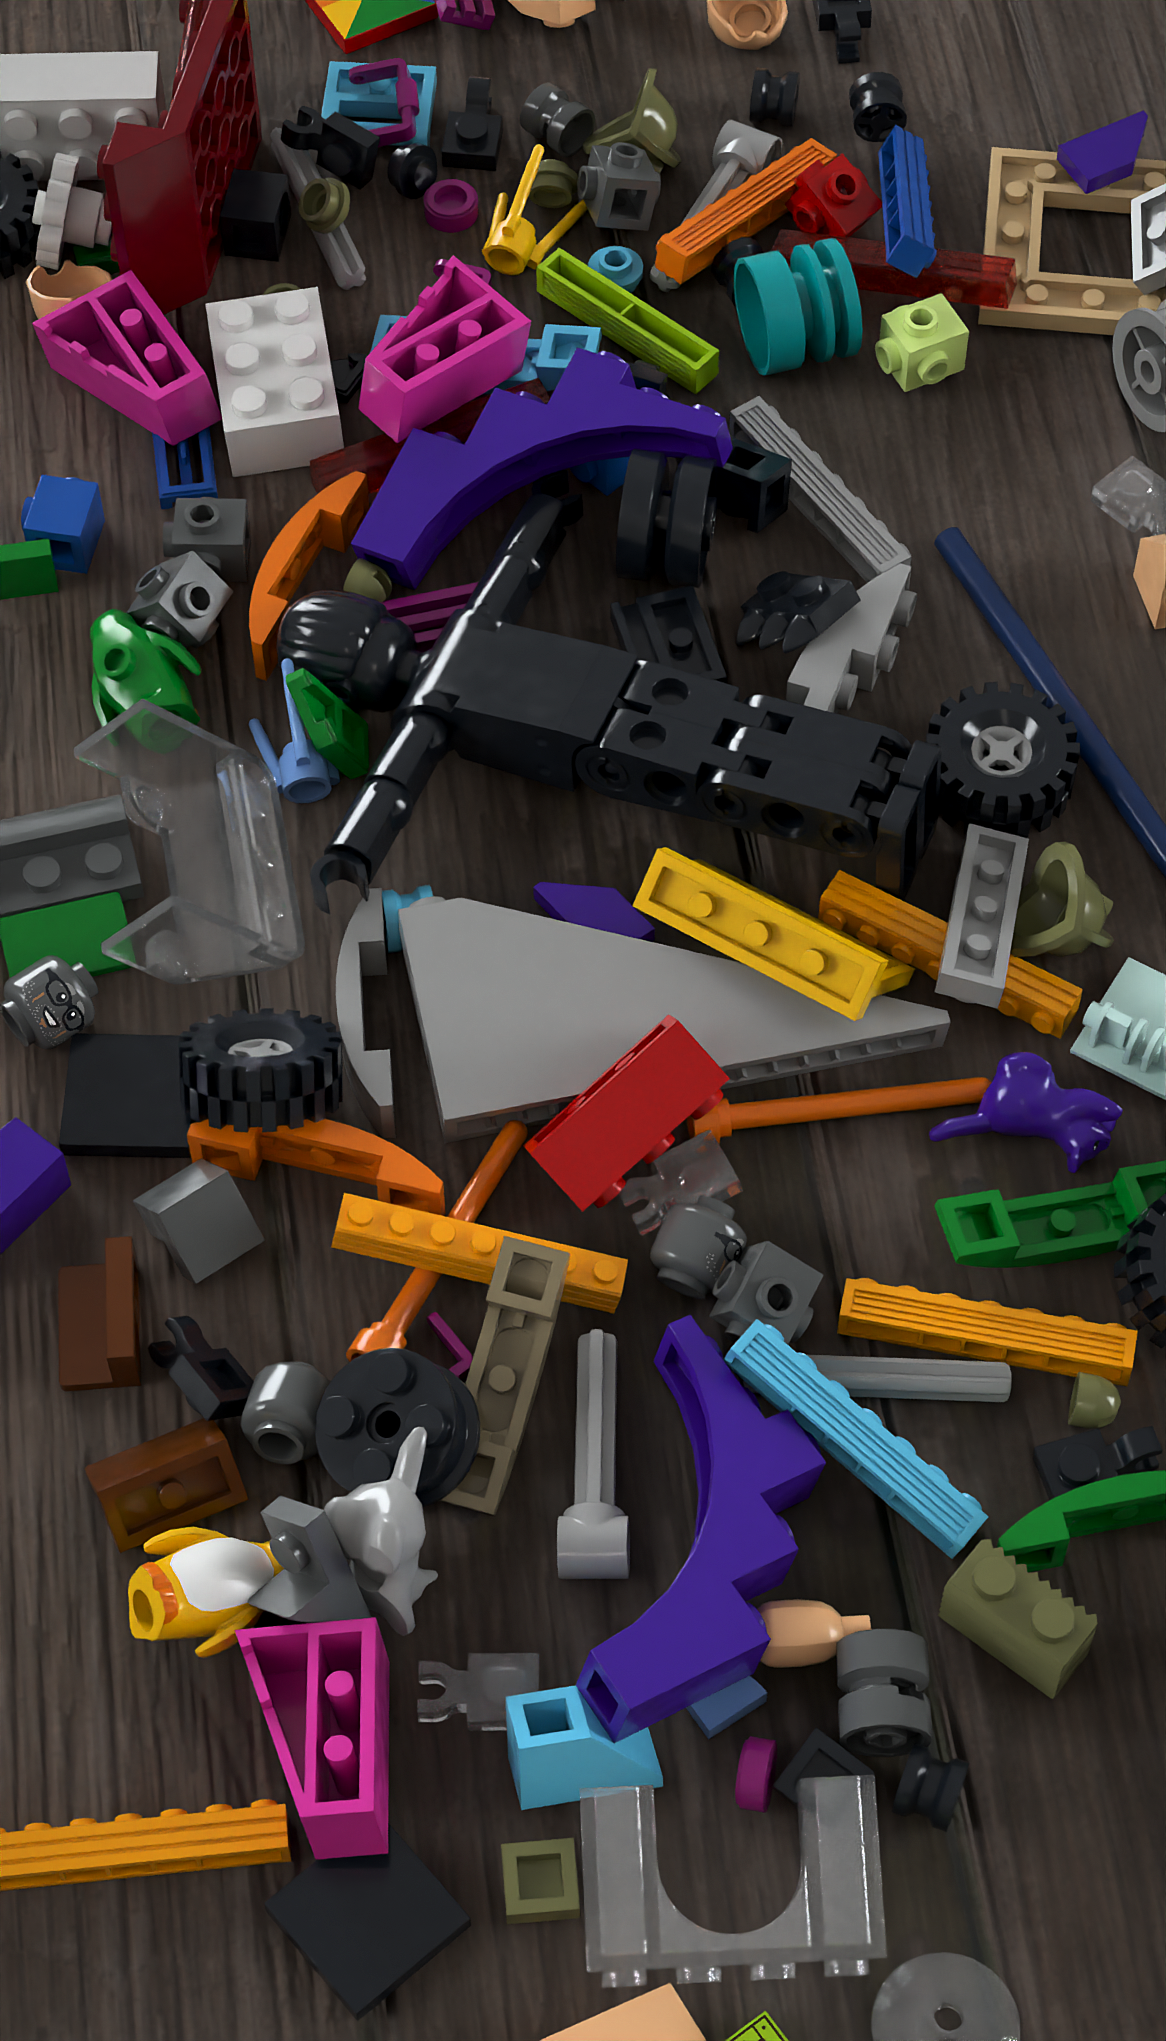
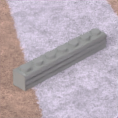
M757 396L730 411L729 434L731 438L792 459L789 500L867 583L900 563L910 566L911 554L908 548L894 539L888 532L886 525L881 520H876L867 510L864 502L859 497H855L845 487L839 475L833 474L823 464L820 455L816 451H811L804 444L798 432L786 425L773 406H768L760 396Z

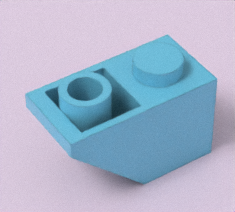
M576 1685L506 1696L508 1760L521 1810L663 1787V1775L648 1727L614 1744Z

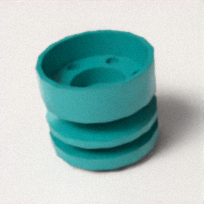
M836 238L816 241L813 249L809 244L794 246L790 258V268L786 259L779 251H770L737 259L734 267V293L737 315L746 350L753 366L760 375H770L801 368L805 359V346L814 360L821 363L830 361L834 353L837 357L842 358L858 354L862 344L863 333L859 293L849 259L844 248Z

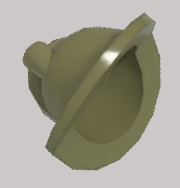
M648 69L633 110L615 118L587 137L582 144L584 153L590 154L592 145L611 147L614 143L624 142L644 149L654 170L658 173L663 169L664 163L676 168L682 162L680 156L672 147L677 139L678 129L674 109L653 84L657 69Z
M1055 842L1046 847L1036 862L1029 884L1020 891L1010 954L1014 955V957L1036 956L1041 953L1064 957L1082 953L1092 943L1110 948L1114 942L1113 937L1102 929L1106 917L1112 909L1113 901L1101 894L1097 883L1085 873L1082 857L1075 845L1067 842Z

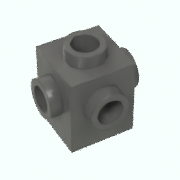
M618 142L612 144L611 147L592 145L588 166L583 165L579 171L577 183L578 196L584 200L596 227L648 231L654 206L660 196V175L654 170L645 150L633 144Z
M213 497L176 498L174 522H164L163 525L164 557L175 558L194 551L224 582H248L252 536L247 499H219Z
M190 551L150 569L137 583L135 591L139 595L127 613L143 629L163 634L181 643L185 648L188 646L198 648L216 632L219 623L215 619L234 591L194 551Z
M770 1241L745 1247L738 1262L735 1260L731 1261L718 1277L713 1289V1295L718 1300L709 1317L727 1327L724 1335L734 1344L756 1319L764 1325L769 1324L776 1328L784 1337V1342L787 1345L789 1342L794 1343L802 1336L812 1319L813 1308L808 1305L823 1274Z

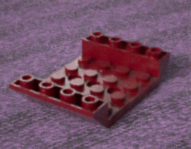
M180 0L179 20L180 23L187 25L188 32L184 48L186 67L185 70H178L175 74L172 91L173 102L170 110H163L161 112L158 128L117 122L109 145L103 144L98 154L97 175L99 180H105L107 191L104 201V217L106 221L112 222L113 228L111 259L114 262H118L119 276L132 270L163 315L207 295L224 248L220 214L233 169L251 170L262 140L247 0Z

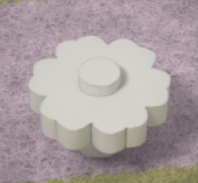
M56 153L47 192L41 190L37 192L32 223L41 225L37 242L36 265L58 270L65 242L94 248L95 243L109 245L112 222L106 221L104 217V193L76 187L79 157Z

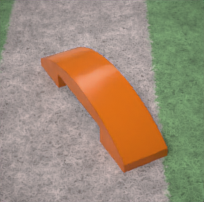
M354 471L332 483L310 499L284 526L263 559L256 576L249 608V629L256 678L267 681L277 665L276 642L281 620L289 607L291 598L323 546L345 553L370 509L367 474Z
M209 1119L202 1122L191 1123L187 1132L192 1164L202 1158L228 1170L231 1176L255 1181L261 1162L264 1159L376 1185L378 1201L441 1216L446 1214L444 1186L440 1178L414 1156L393 1143L350 1125L328 1119H323L316 1123L305 1119L304 1127L290 1129L287 1125L277 1126V1132L262 1133V1127H250L248 1132H235L234 1125L227 1124L222 1129L209 1127Z

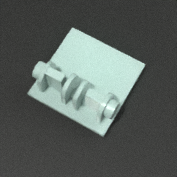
M1128 957L1101 1002L1093 1001L1088 1007L1082 1021L1085 1027L1070 1049V1053L1166 1100V975Z

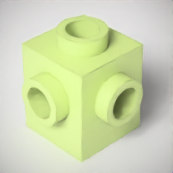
M940 293L910 305L899 306L892 312L883 314L880 338L875 344L876 357L882 370L886 374L892 373L904 392L926 384H935L949 375L964 370L969 330L944 295Z

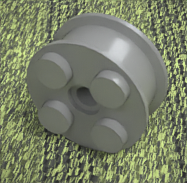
M1165 299L1159 305L1157 311L1147 308H1136L1125 313L1115 328L1112 346L1117 381L1127 404L1143 424L1157 432H1166Z

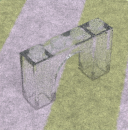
M875 1775L801 1778L796 1783L800 1842V1875L796 1890L783 1912L771 1923L755 1931L740 1934H724L704 1929L682 1915L668 1898L661 1883L657 1865L653 1785L579 1788L587 1973H602L603 1987L646 1986L647 1971L676 1969L677 1984L721 1982V1967L750 1966L751 1981L795 1979V1964L823 1962L825 1977L870 1975L869 1960L887 1958Z

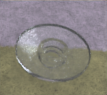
M935 1952L908 1960L889 1975L881 1986L874 2002L871 2019L873 2041H1020L1019 2013L1009 1989L991 1969L979 1961L964 1955ZM951 2008L960 2015L962 2025L955 2030H944L936 2023L934 2014L939 2009Z

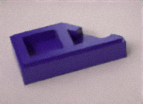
M1143 110L1058 145L1056 160L1085 194L1129 177L1134 171L1140 144L1146 130L1148 115Z
M540 882L533 887L534 900L553 919L650 942L655 940V928L616 888Z

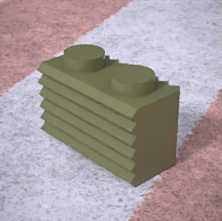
M991 1539L981 1540L948 1580L944 1587V1596L941 1599L940 1613L938 1614L941 1619L1051 1699L1056 1697L1088 1656L1098 1625L1096 1614L1086 1615L1084 1606H1074L1073 1597L1062 1598L1061 1589L1051 1590L1049 1580L1039 1581L1038 1572L1028 1573L1026 1564L1016 1565L1015 1556H1004L1003 1547L993 1548Z

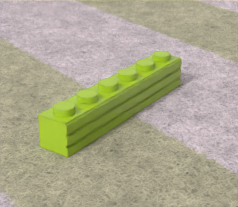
M558 248L536 267L537 292L589 326L601 327L603 335L643 361L660 366V372L668 374L669 378L689 391L697 394L717 376L719 372V350L566 251Z

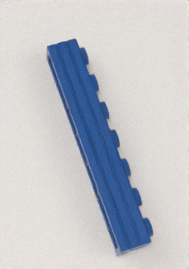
M895 125L878 151L886 263L917 278L923 268L928 269L937 254L933 242L935 238V233L932 232L934 218L930 212L932 201L929 200L930 185L927 182L929 170L926 169L927 155L924 152L922 138L916 135L913 136L912 133L906 130L903 131V128Z

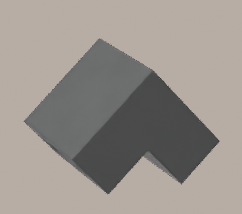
M202 1158L133 1200L151 1235L165 1243L182 1276L195 1284L265 1241L228 1170Z

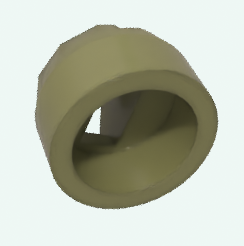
M359 558L347 575L343 591L357 593L381 603L389 597L392 591L391 579L387 571L379 565Z
M1078 1372L1070 1400L1068 1425L1086 1429H1102L1112 1423L1121 1405L1118 1389L1110 1380L1099 1375Z

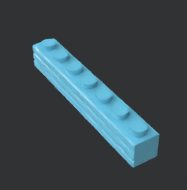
M756 1319L730 1348L723 1361L734 1373L780 1412L788 1409L800 1427L813 1435L818 1445L951 1559L967 1544L989 1517L982 1511L980 1503L974 1497L967 1493H961L949 1483L947 1475L940 1468L925 1463L915 1454L914 1447L907 1440L891 1434L882 1426L881 1419L873 1411L867 1408L862 1409L849 1398V1392L843 1385L834 1380L829 1381L817 1370L816 1364L809 1356L802 1352H795L784 1342L782 1334L769 1324L764 1325Z

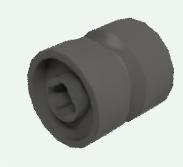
M898 1629L858 1631L840 1639L836 1645L837 1686L846 1695L839 1699L838 1703L839 1744L849 1752L871 1757L909 1755L915 1743L925 1747L931 1745V1701L921 1692L929 1684L928 1642L918 1634Z

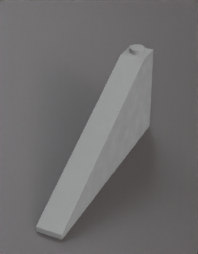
M433 896L419 899L407 908L398 909L400 941L444 1143L500 1133L503 1126L510 1120H519L526 1127L549 1123L668 1014L679 1020L730 1078L719 1088L720 1090L943 1047L951 1023L947 1010L882 995L871 998L863 1018L854 1021L740 962L470 899L455 898L445 900L442 897Z

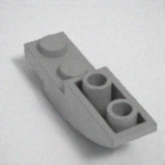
M900 563L878 575L856 591L861 601L817 638L809 642L800 655L787 681L786 701L837 714L839 708L847 711L850 709L857 688L872 692L880 670L890 672L895 661L899 637L894 635L898 625L908 627L914 613L917 593L909 591L912 566Z

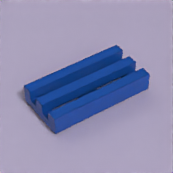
M209 427L198 432L204 482L193 483L187 438L177 444L181 485L170 486L165 440L152 433L161 509L173 508L172 502H176V498H218Z

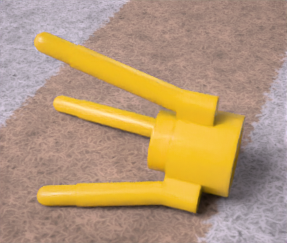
M540 144L535 145L506 219L508 195L504 192L498 195L489 237L482 249V254L487 263L502 274L519 275L524 271L526 265L536 269L544 255L588 209L582 199L536 244L534 226L528 220L522 218L521 215L544 153V147Z

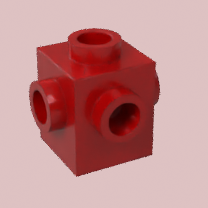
M843 153L826 166L818 159L794 179L799 189L784 204L791 212L798 228L809 235L814 242L836 238L840 244L862 228L882 208V201L868 185L865 175L858 168L854 167Z

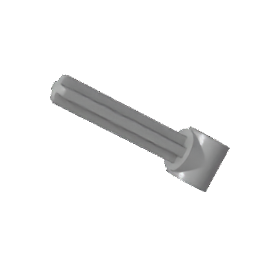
M728 120L722 127L713 150L712 164L715 173L682 223L703 211L708 204H713L724 197L729 190L735 189L746 182L750 176L756 175L767 168L774 160H779L782 152V139L734 120ZM654 264L650 271V279L658 284V288L661 291L669 292L671 289L679 288L681 284L676 282L674 278L667 276L665 272L656 269Z
M592 1329L590 1333L581 1335L577 1342L574 1505L567 1508L563 1516L558 1517L557 1566L559 1579H629L630 1574L629 1516H625L623 1510L615 1506L618 1341L613 1334L603 1333L602 1329Z

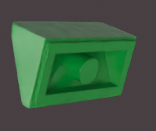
M118 892L0 918V938L10 978L48 955L58 956L67 962L69 966L80 962L92 977L137 967L121 895Z

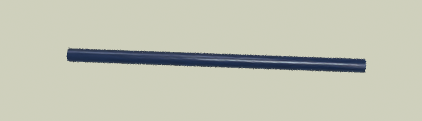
M951 527L942 531L935 539V547L1034 690L1036 691L1037 689L1048 695L1046 707L1050 709L1059 703L1066 711L1064 724L1074 722L1077 729L1075 743H1080L1081 758L1166 879V824L959 528Z

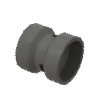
M547 82L538 86L528 96L521 110L520 125L525 131L536 138H547L548 146L560 156L567 158L578 153L583 148L582 144L586 138L593 133L595 114L581 102H570L564 90L553 83Z

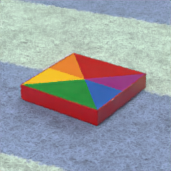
M305 0L345 55L438 18L435 0Z

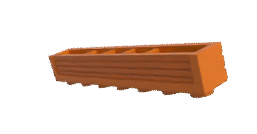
M810 138L800 146H795L788 154L779 160H774L767 168L756 175L750 176L746 182L737 188L729 190L724 197L713 204H708L703 211L691 219H686L670 233L662 235L656 245V269L665 272L667 276L674 278L679 284L684 283L709 266L715 255L729 242L741 237L753 236L789 210L784 204L799 189L794 179L816 160L819 159L826 166L837 158V154L813 138Z

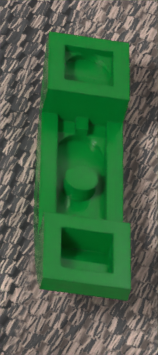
M1166 1160L1119 1168L1113 1181L1108 1183L1004 1201L999 1189L937 1199L934 1207L954 1260L958 1264L986 1268H1013L1082 1259L1115 1251L1120 1238L1130 1231L1127 1227L1129 1223L1166 1193Z
M1166 1470L1147 1471L1103 1479L1057 1496L1032 1510L1011 1526L998 1539L996 1548L1003 1547L1004 1556L1014 1555L1016 1565L1026 1564L1027 1572L1029 1573L1063 1566L1070 1538L1166 1520Z

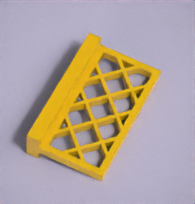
M667 847L656 850L633 903V907L854 1021L863 1018L871 998L907 986L915 968L701 859L691 860Z

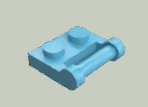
M330 61L321 117L326 120L334 112H337L342 116L402 119L398 114L395 87L398 77L356 85L349 81V70L352 67L369 63ZM407 65L411 79L417 83L420 109L419 114L415 116L417 132L413 139L391 145L403 146L421 143L430 147L431 122L437 85L436 67ZM353 121L367 130L399 124Z

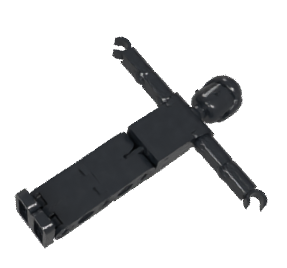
M566 470L545 475L533 482L532 496L524 502L496 551L494 559L489 563L463 609H456L451 614L432 649L424 652L417 651L415 635L407 624L394 618L388 612L385 605L379 601L353 592L329 589L315 591L296 600L283 615L276 642L278 665L281 673L282 661L289 658L293 661L294 671L304 668L345 704L381 713L396 709L390 725L392 734L364 780V786L358 791L325 848L324 857L318 859L310 872L314 902L321 911L329 915L330 908L326 887L334 881L346 880L356 884L359 887L360 894L368 901L370 894L369 884H371L400 830L410 821L413 807L438 762L449 751L454 749L462 759L574 792L580 779H582L586 785L597 793L613 799L710 822L717 821L728 826L843 857L859 858L866 856L872 851L877 838H880L881 847L877 853L876 888L904 901L916 874L919 859L923 858L937 825L942 747L939 745L916 740L912 746L906 737L886 726L770 696L754 695L739 702V687L655 662L637 661L638 655L609 646L517 626L516 623L532 597V591L537 589L545 580L548 566L566 536V531L563 527L576 523L583 516L582 494L569 496L562 500L556 498L569 493L568 471ZM879 747L886 749L888 752H890V754H888L886 751L877 748Z

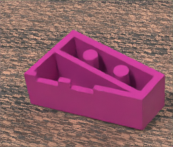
M453 255L445 264L443 275L433 287L427 286L419 295L416 307L406 318L400 317L365 358L358 409L396 443L402 441L409 436L413 428L421 430L521 372L531 320Z
M132 270L32 323L51 369L153 434H157L172 446L222 420V415L206 373Z
M376 1617L235 1630L315 1859L388 1854L390 1661Z

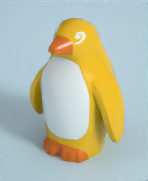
M198 1527L172 1529L152 1537L144 1543V1551L148 1554L165 1555L166 1557L139 1566L129 1581V1622L132 1635L138 1639L151 1641L212 1636L195 1649V1653L202 1658L231 1648L238 1642L235 1630L253 1628L264 1611L249 1605L248 1600L284 1569L273 1556L269 1545L270 1541L264 1543L243 1541L232 1537L229 1538L217 1531Z

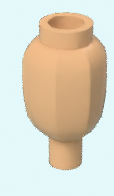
M801 1599L777 1600L763 1603L757 1609L765 1622L767 1634L771 1638L760 1661L774 1668L802 1667L826 1662L836 1655L837 1642L844 1636L858 1631L871 1630L869 1615L840 1616L832 1606L821 1601Z

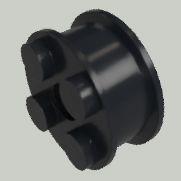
M378 1349L365 1353L349 1362L336 1374L326 1388L316 1414L315 1436L322 1463L331 1477L350 1492L361 1484L389 1480L393 1474L401 1445L414 1428L424 1427L427 1432V1439L415 1494L421 1502L422 1508L440 1501L458 1487L475 1460L480 1442L479 1412L468 1387L450 1370L406 1349Z

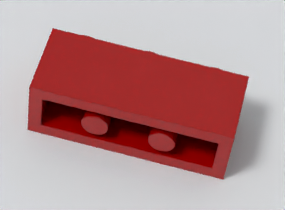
M668 1014L523 1146L582 1212L592 1203L596 1208H601L617 1196L625 1187L627 1182L622 1176L642 1159L645 1164H649L660 1157L673 1144L675 1137L671 1132L688 1116L698 1120L721 1101L724 1093L719 1088L730 1078L679 1020Z

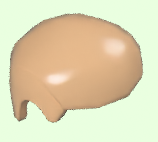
M706 0L708 23L716 37L725 44L739 49L759 50L770 45L780 36L788 16L786 0Z
M66 260L61 270L54 275H48L45 269L38 265L27 278L26 285L35 314L40 319L113 280L109 272L97 266H76L72 261Z

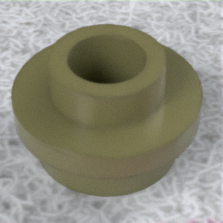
M546 159L540 161L538 172L529 193V199L535 204L547 208H560L568 205L572 200V195L578 190L577 173L570 169L566 163L559 160Z
M331 177L314 179L305 186L299 199V213L305 219L309 228L318 233L326 234L335 230L346 219L350 204V193L347 186L343 182Z

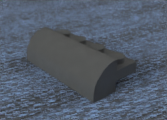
M121 794L0 820V918L112 892L120 893L122 902L144 897Z

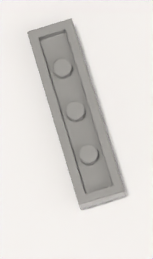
M969 823L963 841L935 993L951 996L965 1003H977L998 1009L1005 987L1029 842L1028 838Z

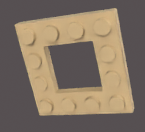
M992 147L978 324L1114 335L1118 321L1128 311L1136 308H1147L1157 311L1159 305L1166 299V286L1144 295L1133 283V279L1039 272L1043 207L1131 214L1132 199L1166 184V161L1137 159L1131 176L1085 194L1056 160L1057 152Z

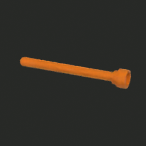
M975 1077L729 1104L727 1098H722L702 1118L694 1120L691 1116H688L686 1118L692 1147L718 1145L720 1138L731 1137L732 1130L980 1103L984 1092L992 1082L985 1077Z
M510 1120L503 1126L447 1217L471 1223L475 1222L527 1138L528 1131L523 1122ZM415 1267L381 1322H373L370 1328H363L359 1331L346 1352L348 1361L351 1362L365 1353L378 1349H404L407 1345L404 1335L442 1273Z

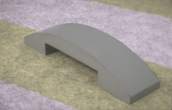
M370 888L368 901L362 898L342 941L336 973L337 1016L339 1031L342 1036L344 1065L355 1097L364 1114L381 1137L396 1138L390 1049L366 1051L362 976L387 975L382 888Z

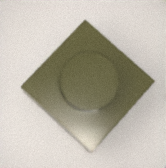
M574 1838L501 1844L507 1924L580 1918Z

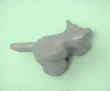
M424 1427L414 1428L401 1445L393 1474L389 1480L361 1484L345 1497L332 1498L324 1507L346 1560L351 1559L349 1567L368 1610L380 1614L402 1636L411 1633L415 1627L412 1605L420 1598L425 1587L438 1577L436 1571L424 1570L418 1567L419 1550L423 1545L426 1535L422 1504L415 1495L427 1439V1432Z

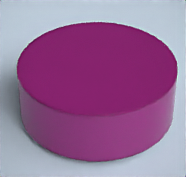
M457 179L441 180L431 185L424 194V216L427 223L436 230L448 233L460 232L471 227L478 218V195L476 190L467 182Z
M752 1736L745 1740L739 1759L735 1790L736 1804L739 1805L740 1809L762 1813L767 1812L776 1774V1740Z

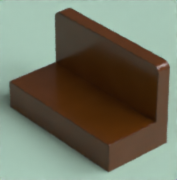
M132 1236L105 1238V1263L63 1266L58 1271L59 1383L63 1391L141 1386L140 1285L136 1251Z
M205 1418L88 1465L84 1469L97 1495L113 1540L120 1553L144 1544L152 1537L168 1530L182 1528L249 1500L226 1437L214 1420L206 1421Z

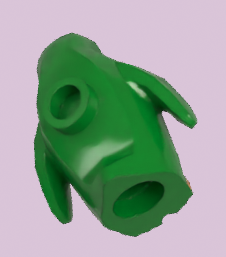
M111 609L99 616L90 627L94 670L91 687L93 705L104 731L114 742L119 740L118 714L129 728L146 744L159 749H165L179 742L181 736L184 733H191L200 721L198 711L192 704L191 696L179 669V664L184 666L189 672L199 676L202 669L198 661L181 643L163 634L143 629L136 624L131 615L122 610Z

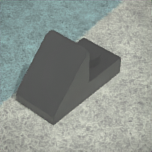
M279 1496L260 1512L272 1537L269 1543L271 1552L284 1569L248 1600L249 1605L289 1620L308 1623L372 1618L325 1510Z

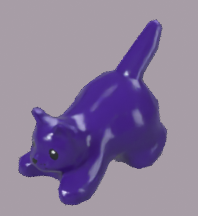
M1016 1052L1003 1057L998 1062L993 1082L984 1092L976 1114L944 1120L931 1129L929 1138L934 1142H939L953 1137L984 1134L991 1131L1008 1136L1045 1138L1053 1140L1064 1151L1067 1157L1068 1171L1075 1173L1083 1162L1095 1158L1102 1150L1109 1147L1111 1141L1109 1132H1112L1115 1128L1116 1120L1121 1116L1123 1109L1107 1097L1084 1088H1060L1055 1082V1076L1050 1063L1034 1053Z

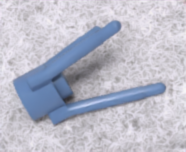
M286 658L282 661L281 667L292 742L283 748V755L278 759L260 721L255 718L249 721V728L271 774L273 791L275 793H283L284 797L291 802L311 803L326 797L332 789L331 785H336L340 782L339 771L316 751L312 740L306 739L303 720L286 685V675L295 672L293 661Z

